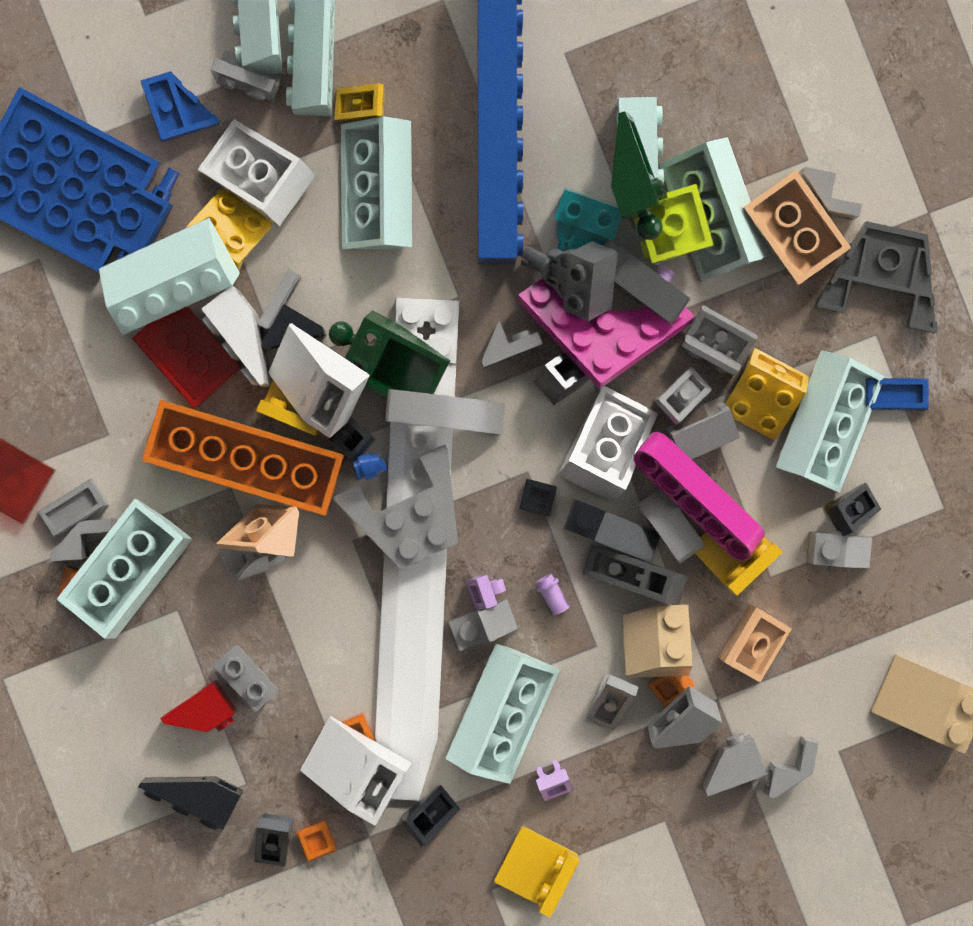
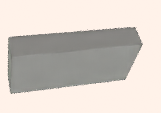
M290 269L287 270L258 325L267 330L270 329L283 305L288 304L301 280L299 274Z
M89 479L37 513L54 539L75 527L79 521L86 520L109 504L94 480Z

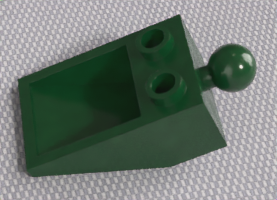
M626 111L619 113L611 188L622 218L631 221L639 217L640 220L637 223L638 234L645 240H654L660 236L663 225L661 220L657 216L652 215L651 212L666 207L663 199L668 198L662 180H659L658 177L655 178L633 117Z
M373 310L364 317L356 334H354L351 325L344 321L335 322L329 329V339L334 345H350L345 359L370 375L365 387L387 399L389 389L434 394L451 361L400 324ZM373 334L375 335L376 339H373L369 342L367 340V335ZM355 361L360 362L363 366L355 363Z

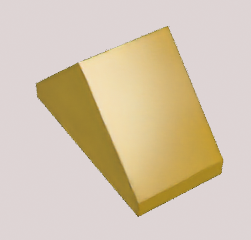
M376 83L336 89L334 120L356 122L384 116V85Z

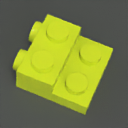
M697 184L667 192L668 198L663 199L666 207L651 212L652 215L657 216L661 220L663 225L662 232L658 238L641 241L644 257L646 260L651 258L652 264L668 261L714 246ZM639 217L636 218V219H634L636 228H637V223H638V221L640 220Z

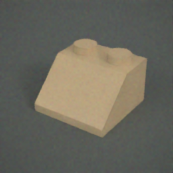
M656 605L622 616L626 677L689 676L692 669L688 605Z

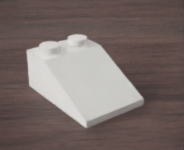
M235 119L198 168L202 174L278 226L282 224L316 176L300 158Z
M603 386L599 390L576 435L558 475L614 503L628 486L636 467L633 455L648 438L658 413Z

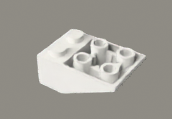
M232 285L202 308L206 314L202 320L213 334L217 336L221 334L226 341L222 346L233 360L236 359V361L241 360L246 367L241 371L250 383L267 388L271 384L265 350L261 343L263 338L261 326L258 325L259 315L243 294Z
M292 323L289 324L268 372L303 421L329 438L348 422L370 376Z
M330 716L300 771L348 811L376 826L412 763Z

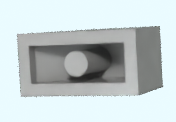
M809 531L806 562L814 565L869 568L872 537L854 535L843 537L842 534Z
M688 686L647 726L652 746L658 749L701 743L706 737L717 730L718 726L722 724L717 703Z
M739 733L726 739L727 743L720 745L702 784L703 790L708 797L767 775L755 740L750 735L745 736L744 733Z

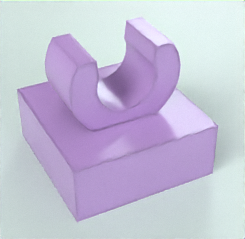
M482 575L466 580L476 610L498 605L495 595L506 591L503 579L489 581L487 575Z
M556 760L552 761L555 770L550 775L544 774L541 766L537 767L539 779L536 780V783L544 801L573 790L566 770L561 769L560 764Z

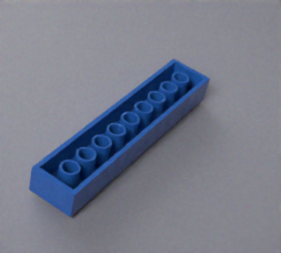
M478 0V264H516L517 257H521L523 253V234H517V225H522L523 202H517V194H522L523 170H517V162H522L523 138H517V131H522L523 106H517V99H522L523 74H517V68H522L523 42H517V36H522L523 10H517V5H522V0Z

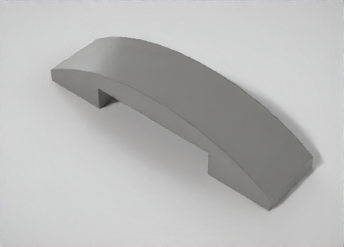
M389 389L385 421L502 435L505 404Z

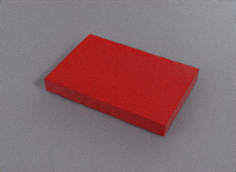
M188 306L147 324L131 338L194 409H197L242 369L239 363L230 357L222 344Z

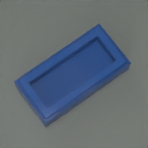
M866 378V407L867 405L869 407L873 396V385L878 382V380L873 378ZM883 378L879 383L882 386L875 403L872 400L870 405L872 410H929V379Z

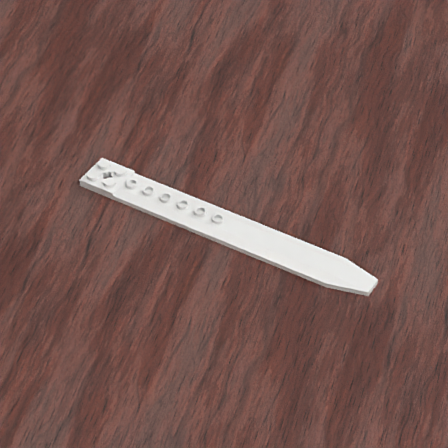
M397 298L395 322L451 360L434 394L455 397L459 301ZM424 322H429L430 327L436 329L435 334L429 336V340H424L423 335L417 333V329L423 327ZM391 422L386 508L433 487L419 456L444 444L448 450L451 475L453 429ZM447 549L402 570L384 553L375 738L376 743L412 763L392 799L419 801L438 739Z

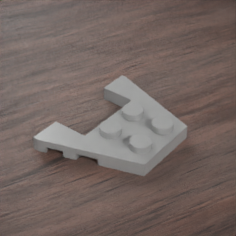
M445 444L419 456L433 487L378 513H373L360 484L334 496L335 501L401 570L458 543L448 450Z

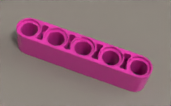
M660 432L651 433L633 455L636 466L730 556L739 561L748 560L764 538L763 528L666 435Z

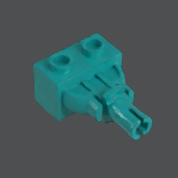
M565 187L554 220H557L556 232L559 240L557 249L563 251L565 244H568L566 250L577 249L592 241L604 245L608 239L614 240L622 219L618 206Z

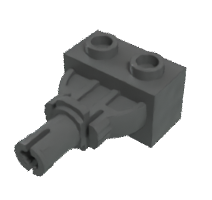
M593 241L577 249H570L564 252L555 248L549 251L548 254L530 246L524 249L521 258L524 259L521 260V264L541 272L545 284L554 287L556 293L564 300V311L590 321L612 309L617 251Z

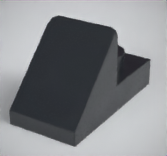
M867 483L859 485L824 506L838 532H841L843 537L853 533L881 510Z
M263 814L262 817H259L256 829L254 862L285 867L293 824L292 818L272 814Z

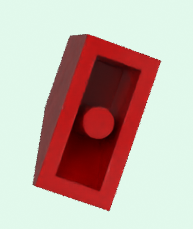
M216 679L167 712L160 719L163 724L203 732H209L216 728L219 732L234 722L231 716L238 710Z

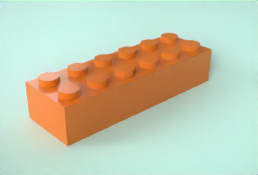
M160 400L142 461L327 516L346 456L342 453Z

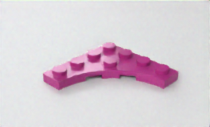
M543 279L518 294L517 302L598 389H601L692 324L695 317L685 307L671 325L647 308L629 311L609 310L587 321L564 311V300L556 293L554 288L545 284Z

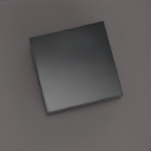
M526 479L519 509L550 517L557 486Z

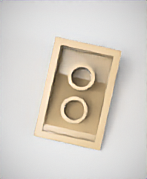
M894 655L870 712L965 754L973 737V688Z

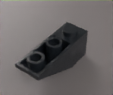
M217 776L145 777L138 786L145 790L143 794L148 798L159 802L163 799L173 804L172 809L186 816L191 813L201 818V824L213 830H217L218 827L221 829L225 828L244 791Z

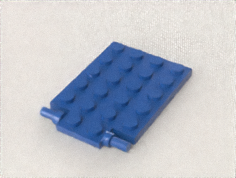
M21 87L18 88L0 122V220L99 272L101 267L107 265L116 246L121 249L117 256L120 259L154 243L173 207L169 203L172 196L170 191L180 173L172 168H168L160 185H155L152 193L146 191L161 164L159 161Z

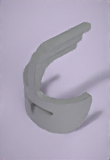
M221 549L223 564L234 581L266 572L268 567L279 564L288 557L282 555H271L268 557L265 553L255 557L252 552Z

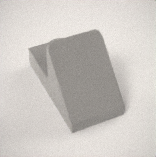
M498 321L481 361L483 369L542 346L543 343L539 333L531 335L530 330H526L512 336L514 342L508 343L501 323Z
M690 367L669 388L655 399V402L677 425L712 388Z
M507 599L497 602L498 605L476 610L449 620V625L459 651L485 641H494L518 629Z
M605 674L587 712L586 719L615 730L636 697L638 687L623 679Z

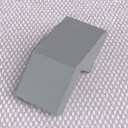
M804 167L799 172L829 216L855 220L860 217L862 204L831 198L836 173Z
M660 488L637 504L640 511L657 531L662 542L679 564L705 546L677 504Z
M117 518L79 521L50 554V562L88 558L87 533L109 532L117 522Z
M801 736L795 766L770 761L764 793L768 797L775 799L812 775L819 743L813 738Z

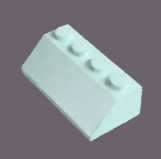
M232 0L233 4H238L239 15L233 16L234 34L240 35L241 46H235L237 66H242L243 69L259 75L282 74L278 0Z
M289 0V9L291 12H295L294 24H289L288 41L289 43H294L293 55H288L287 73L293 75L292 87H287L286 105L292 106L291 110L294 115L332 116L336 0Z
M382 116L341 124L342 250H393L412 247L411 121Z
M728 137L705 142L659 164L660 169L664 171V180L669 192L694 184L698 186L714 244L712 247L691 253L701 282L770 256L762 233L743 208L751 201Z
M210 218L202 220L99 269L106 308L122 335L231 287L240 274Z
M821 350L808 382L806 394L800 403L784 447L780 452L776 468L840 493L872 412L870 405L872 400L875 403L882 386L879 383L885 376L852 358ZM866 378H873L878 380V382L873 385V396L869 407L868 405L866 407Z
M134 499L58 596L57 600L104 639L117 638L193 539L170 520L141 501Z
M496 643L445 759L469 774L511 784L560 669L515 649Z

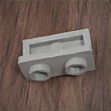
M228 50L224 51L221 60L215 58L211 67L213 78L218 85L234 90V88L245 91L248 96L260 101L267 99L274 102L284 76L283 71L282 74L259 75L243 69L242 66H237L235 53Z
M703 305L686 332L682 347L692 357L697 359L703 358L711 362L713 367L719 372L737 376L741 364L756 342L758 335Z
M238 645L233 646L213 665L217 670L215 674L218 679L226 686L231 685L238 693L236 697L247 709L252 708L257 712L278 692V688Z

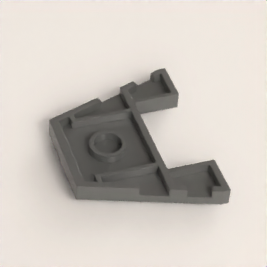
M864 222L850 245L851 249L844 255L819 297L815 308L841 314L845 313L851 283L853 282L912 295L913 299L906 328L932 334L937 333L938 326L934 313L935 298L931 285L932 270L928 235L873 222Z

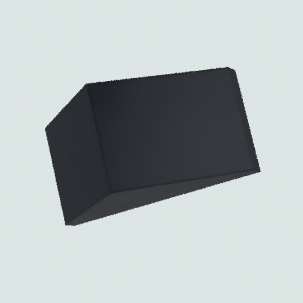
M284 304L261 343L264 350L278 348L291 323L313 338L327 335L326 330L321 325Z
M352 416L332 437H327L352 462L359 460L358 457L363 455L377 440Z
M439 785L403 813L402 823L422 847L460 808L443 786Z

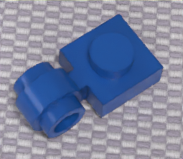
M371 453L359 456V460L353 462L355 467L353 470L357 481L364 478L367 481L379 477L378 473L388 470L385 458L379 459L378 454L371 455Z

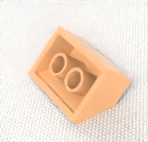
M797 170L743 207L797 285L851 249Z

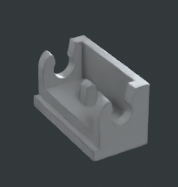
M724 402L718 404L720 412L678 431L674 430L672 425L666 428L670 440L691 460L740 438L731 410L728 406H725Z

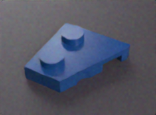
M171 71L140 80L161 143L219 125L218 117L202 105L200 99L187 90Z

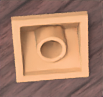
M256 504L216 544L219 549L294 557L299 511L297 507Z
M749 604L718 658L731 667L761 682L792 628Z

